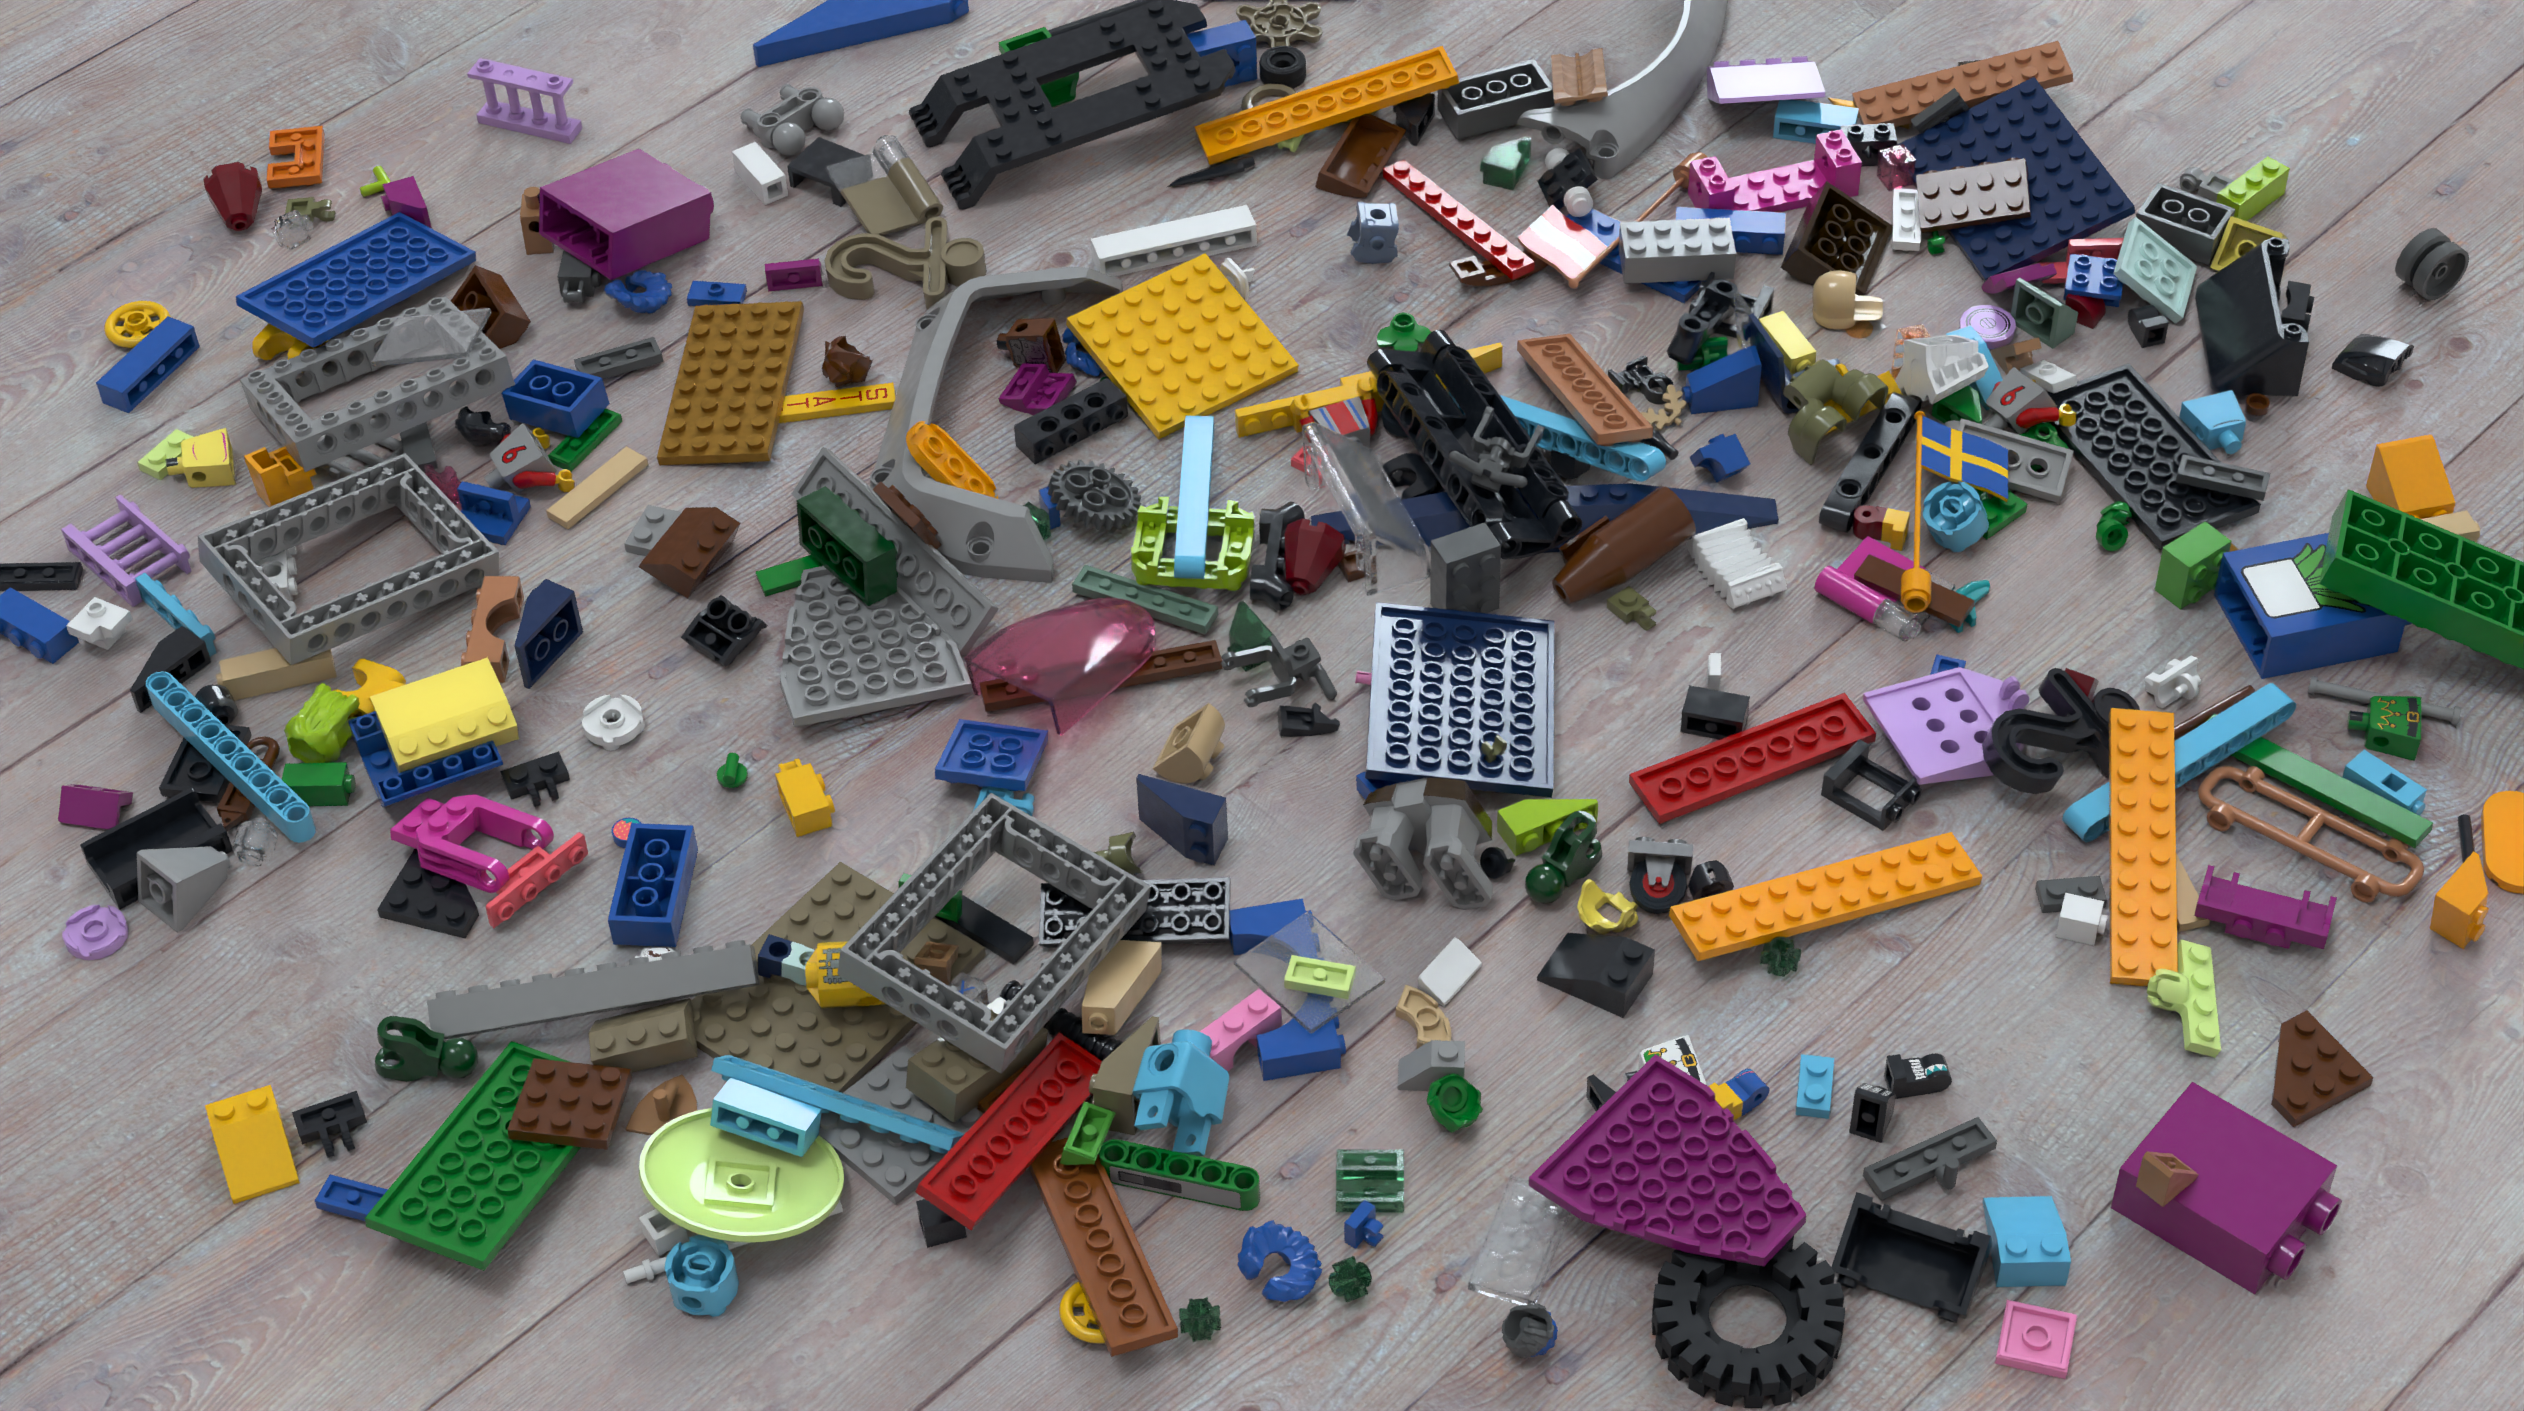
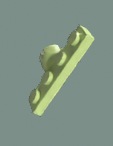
M2181 939L2177 944L2178 972L2168 969L2156 970V975L2151 977L2148 982L2147 1001L2153 1007L2176 1011L2180 1014L2185 1050L2215 1058L2221 1051L2211 947Z

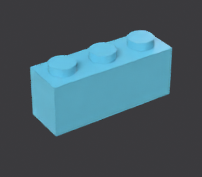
M1794 99L1779 100L1774 121L1773 138L1816 144L1817 134L1840 130L1842 125L1857 124L1859 108Z
M730 1078L713 1099L710 1126L803 1157L819 1136L822 1109Z

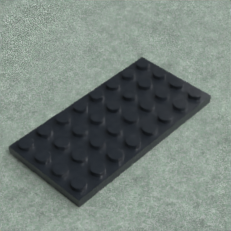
M2129 363L2077 381V385L2055 394L2047 392L2057 405L2058 410L2061 405L2068 404L2072 407V411L2076 412V423L2072 426L2061 425L2059 419L2058 421L2047 423L2056 428L2058 437L2067 444L2070 450H2074L2075 456L2117 502L2127 503L2132 513V519L2160 550L2203 522H2207L2217 529L2259 513L2261 504L2256 499L2176 482L2183 454L2216 462L2221 461Z

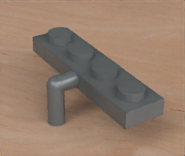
M1976 1117L1865 1167L1863 1177L1881 1200L1936 1176L1945 1189L1951 1190L1956 1185L1959 1165L1996 1149L1997 1140L1980 1118Z

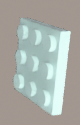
M2135 217L2128 223L2113 274L2120 282L2129 286L2143 300L2154 305L2162 315L2176 324L2184 317L2197 266Z

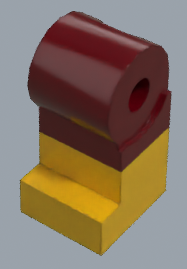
M1859 506L1854 511L1853 534L1862 540L1869 536L1872 539L1891 543L1890 549L1902 551L1909 531L1910 512L1879 506Z

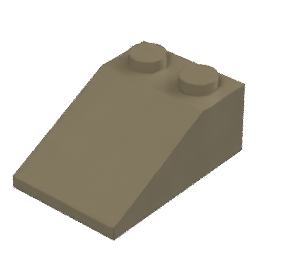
M1152 1016L1102 1061L1098 1074H1093L1091 1077L1089 1093L1093 1094L1092 1104L1116 1112L1109 1131L1130 1135L1136 1134L1137 1128L1134 1124L1140 1100L1133 1095L1132 1091L1145 1049L1149 1046L1161 1045L1159 1017Z

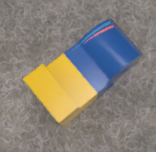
M1752 1069L1742 1070L1732 1079L1719 1086L1716 1083L1709 1085L1715 1093V1100L1723 1109L1728 1108L1734 1115L1733 1121L1761 1104L1770 1091L1769 1087Z

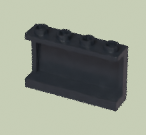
M193 787L80 844L87 865L119 910L138 901V851L210 846L218 852L223 851L226 854L233 851L226 829L221 823L218 825L200 803L197 792Z

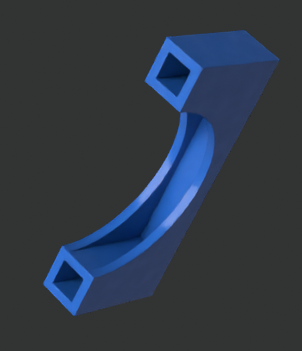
M1303 898L1230 910V942L1234 955L1252 954L1266 956L1278 960L1289 966L1292 955L1318 959L1317 954H1320L1318 935H1312L1311 930L1314 929L1313 915L1311 910H1305ZM1309 993L1302 1009L1288 1023L1273 1031L1256 1035L1257 1056L1263 1081L1341 1068V1055L1346 1054V1046L1343 1034L1337 1035L1336 1029H1339V1018L1337 1010H1331L1330 1004L1333 1003V997Z

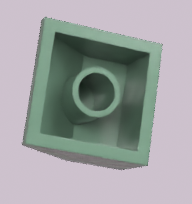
M2022 278L2016 280L2011 315L2015 319L2018 328L2034 338L2039 337L2042 343L2052 349L2075 333L2077 311Z

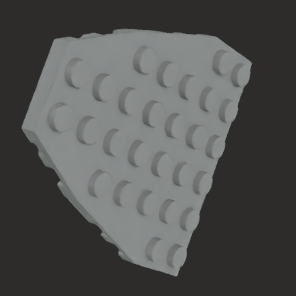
M824 566L803 570L801 585L797 587L795 593L796 600L794 606L790 607L788 613L785 651L783 652V665L780 672V688L794 727L972 692V683L956 643L952 639L945 640L939 635L940 627L936 623L927 624L923 620L925 612L898 586L896 593L871 606H867Z

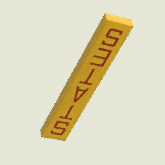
M894 383L785 396L779 423L892 409L895 401Z

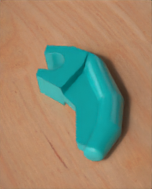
M1988 580L1971 581L1955 592L1975 600L1976 603L1989 593L1990 583ZM1975 606L1965 619V622L1969 623L1971 627L1976 625ZM1964 623L1960 627L1950 624L1957 633L1963 631Z

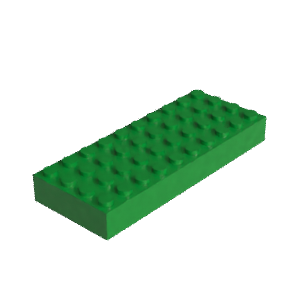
M2348 489L2332 515L2319 584L2325 586L2330 591L2342 593L2354 598L2361 604L2373 606L2390 616H2397L2411 622L2416 627L2428 629L2440 634L2447 640H2454L2470 647L2476 652H2483L2499 659L2505 664H2511L2524 670V562Z

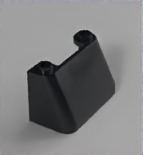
M1856 1192L1831 1267L1837 1277L1836 1283H1840L1842 1286L1850 1289H1856L1857 1285L1938 1311L1937 1317L1952 1323H1957L1958 1318L1966 1319L1992 1249L1991 1236L1974 1231L1973 1235L1968 1234L1967 1238L1965 1230L1947 1228L1893 1210L1891 1206L1884 1204L1881 1210L1882 1206L1873 1202V1197Z

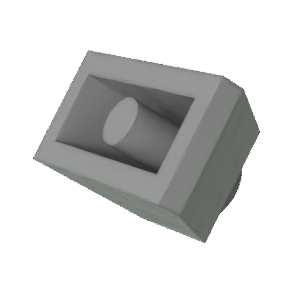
M1431 1040L1399 1059L1398 1090L1429 1091L1432 1082L1452 1073L1459 1074L1464 1078L1465 1041Z

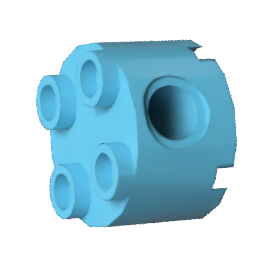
M1959 481V484L1946 482L1935 487L1926 496L1923 503V518L1936 543L1953 552H1962L1965 548L1976 543L1989 528L1987 513L1979 494L1974 487Z
M704 1235L689 1237V1242L683 1245L679 1242L673 1246L666 1257L664 1268L674 1306L692 1315L719 1316L725 1312L726 1306L732 1302L738 1291L739 1280L733 1254L723 1240Z

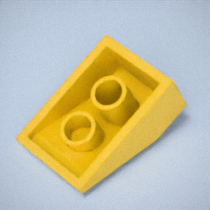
M271 1085L205 1105L233 1204L300 1183L281 1113Z

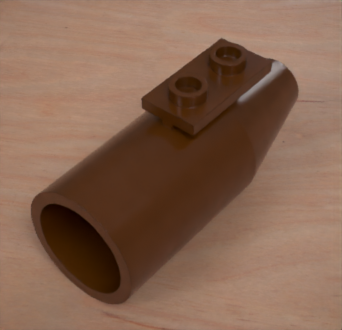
M1660 486L1613 520L1609 521V518L1604 516L1559 548L1565 565L1552 579L1554 590L1566 604H1571L1626 583L1696 533V526L1689 510L1671 489L1666 486Z

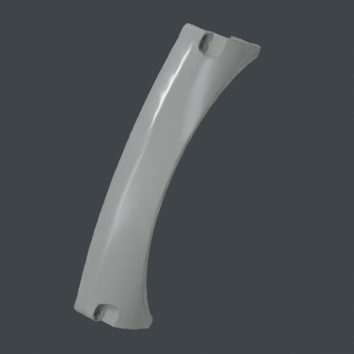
M1683 0V15L1673 40L1649 67L1632 79L1608 90V96L1603 97L1601 101L1587 102V99H1584L1569 106L1528 110L1520 116L1517 124L1540 130L1544 140L1551 144H1559L1564 138L1579 143L1586 148V157L1594 160L1593 171L1595 175L1601 179L1613 178L1619 171L1644 152L1669 127L1698 88L1707 72V67L1712 62L1721 39L1728 0Z

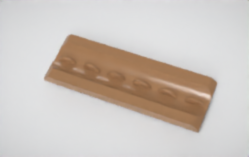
M1603 48L1592 49L1580 57L1579 53H1575V57L1563 54L1551 55L1555 104L1560 103L1561 106H1569L1575 104L1577 100L1587 99V102L1601 101L1603 97L1608 96Z

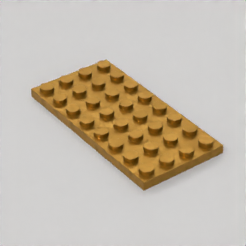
M802 301L695 306L657 454L659 465L770 461L803 318L804 306Z

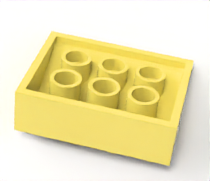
M488 657L370 696L398 773L492 740L497 747L519 739L517 723Z

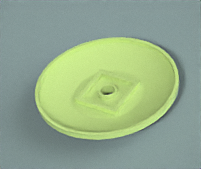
M712 1108L694 1111L666 1123L649 1138L641 1152L639 1179L643 1192L650 1203L662 1215L677 1225L694 1233L719 1240L766 1242L798 1235L826 1219L835 1209L842 1195L844 1171L841 1160L831 1144L821 1136H818L804 1156L800 1157L710 1126Z

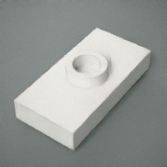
M2045 360L2020 368L2021 373L2031 380H2036V384L2053 394L2077 385L2076 375Z

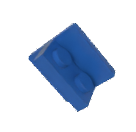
M2070 254L2063 300H2066L2068 294L2102 298L2105 306L2119 307L2123 283L2113 274L2117 260L2084 254Z

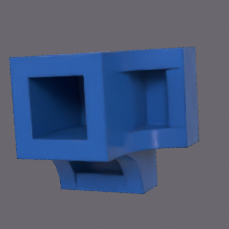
M1736 433L1725 437L1724 434L1715 436L1708 441L1709 445L1699 448L1689 457L1694 467L1708 469L1716 483L1741 473L1750 465Z

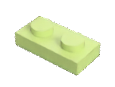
M175 429L137 462L140 471L162 480L168 475L166 459L181 457V442L193 436Z
M1292 955L1284 979V988L1349 999L1356 975V966Z

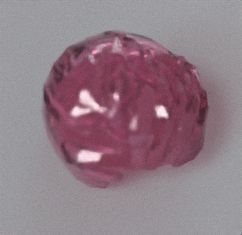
M425 465L424 473L454 505L459 504L457 488L461 482L452 466H446L443 472L437 473L432 465Z

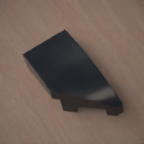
M1316 702L1312 705L1311 709L1280 705L1277 713L1280 736L1302 737L1327 734L1338 731L1340 721L1336 718L1329 719L1320 711L1321 706Z

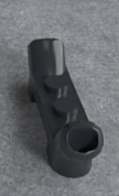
M1716 279L1707 286L1701 301L1689 314L1685 312L1679 319L1677 330L1667 349L1669 358L1684 365L1693 363L1699 348L1724 319H1728L1734 314L1736 310L1735 297L1738 291L1734 283L1725 279Z
M1290 501L1278 509H1261L1259 520L1260 544L1268 545L1265 564L1252 565L1250 600L1266 601L1275 610H1283L1289 607L1294 597L1293 587L1279 575H1284L1285 557H1281V555L1285 554L1284 534L1287 525L1302 518L1305 519L1304 511L1297 503Z

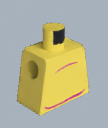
M226 428L183 440L181 442L182 456L166 459L169 476L185 473L188 485L192 488L236 485L233 449Z

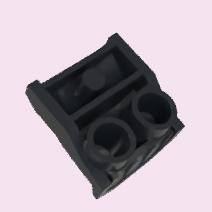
M2360 334L2338 355L2332 363V369L2354 380H2365L2372 386H2384L2388 381L2389 375L2400 370L2403 361L2412 355L2414 346L2387 337Z
M720 595L712 599L707 608L697 614L681 638L726 667L752 642L761 629L766 628L768 625L763 620L757 619L755 616L752 617L747 611H742L737 605H733L724 596Z

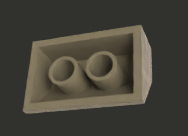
M690 998L596 1020L588 1033L590 1057L593 1065L628 1068L633 1073L698 1057L693 1008Z

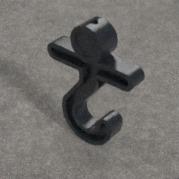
M2053 668L2048 672L2038 690L2041 697L2056 715L2021 708L2005 711L1996 718L1986 733L1982 744L1983 757L1990 771L2005 785L2019 792L2031 794L2049 792L2063 775L2064 768L2062 764L2051 757L2041 759L2030 758L2019 750L2016 743L2064 753L2079 750L2087 751L2109 778L2110 709L2140 710L2135 699L2128 693L2116 688L2102 689L2090 701L2067 672L2059 668Z

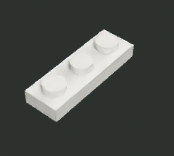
M1894 188L1892 198V249L1919 251L1921 229L1917 190Z

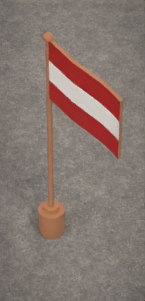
M1702 152L1689 154L1673 171L1676 182L1636 221L1642 222L1679 186L1688 189L1690 161L1707 158V156ZM1552 205L1518 236V242L1528 252L1555 268L1569 281V286L1575 289L1579 286L1578 283L1619 244V237L1607 247L1590 231L1564 216Z

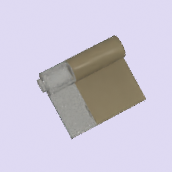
M883 135L878 138L871 154L826 166V172L869 234L883 236L926 223L932 217H938L943 211V205L894 135Z

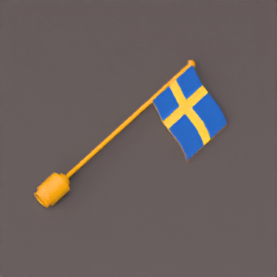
M1917 411L1914 414V418L1917 420L1914 567L1903 572L1901 576V602L1906 610L1914 613L1924 611L1931 602V575L1925 569L1920 568L1922 469L1952 482H1965L1975 489L1992 494L2005 502L2008 501V449L1985 438L1949 428L1927 418L1922 411Z

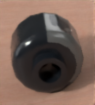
M218 684L202 687L195 695V698L221 723L228 725L237 716V705L226 687Z

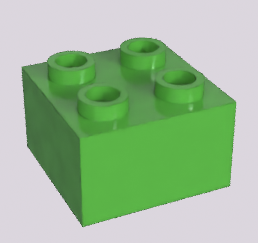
M2203 522L2166 545L2162 550L2154 590L2180 610L2190 603H2196L2203 595L2211 590H2215L2222 555L2230 551L2232 541L2207 522Z

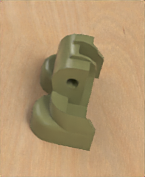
M1822 359L1812 366L1808 364L1804 369L1805 372L1797 378L1795 376L1791 377L1790 383L1784 388L1783 394L1800 411L1794 416L1789 425L1788 436L1793 449L1810 465L1814 464L1818 445L1823 436L1834 426L1841 432L1846 428L1847 420L1835 408L1824 406L1829 400H1833L1842 406V409L1855 422L1859 419L1860 412L1868 400L1880 411L1883 409L1888 394V386L1875 374H1865L1857 369H1853L1842 376L1832 364Z

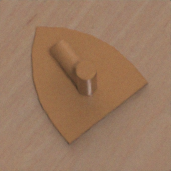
M681 1074L651 1090L638 1103L629 1119L626 1131L652 1136L659 1128L671 1120L697 1111L695 1094L685 1077Z

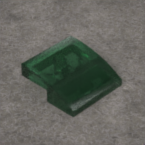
M1337 1149L1336 1212H1354L1366 1200L1376 1206L1377 1213H1404V1149Z

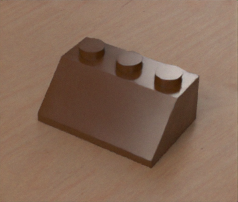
M477 265L474 266L451 299V302L499 349L517 343L531 323L503 277Z
M717 507L685 508L643 559L639 568L688 599L731 546L741 523Z

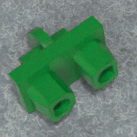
M1727 337L1708 338L1699 348L1692 364L1684 365L1677 362L1678 371L1700 369L1727 356Z

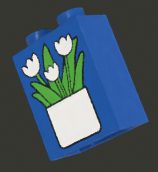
M2329 533L2226 552L2222 555L2214 596L2261 679L2396 653L2400 646L2404 627L2412 624L2397 616H2390L2384 611L2368 604H2361L2354 598L2342 593L2330 591L2325 586L2319 584Z

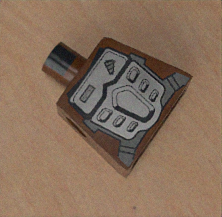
M1054 318L1018 319L1008 333H1000L998 335V349L1010 352L1013 365L1016 368H1020L1022 363L1046 364L1050 373H1058L1066 361Z

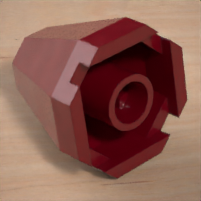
M240 162L215 166L211 170L212 175L209 178L206 175L203 179L209 201L226 227L236 231L248 229L254 223L262 194V184L257 168L250 166L251 170L246 169L244 164Z
M1302 518L1287 525L1284 534L1286 581L1293 587L1294 593L1298 595L1316 592L1344 557L1346 544H1344L1345 537L1327 523L1318 522L1317 526L1309 525L1311 520Z

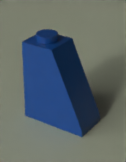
M1756 346L1742 348L1687 374L1686 386L1682 387L1681 391L1683 393L1682 400L1688 403L1691 414L1758 407L1762 364Z

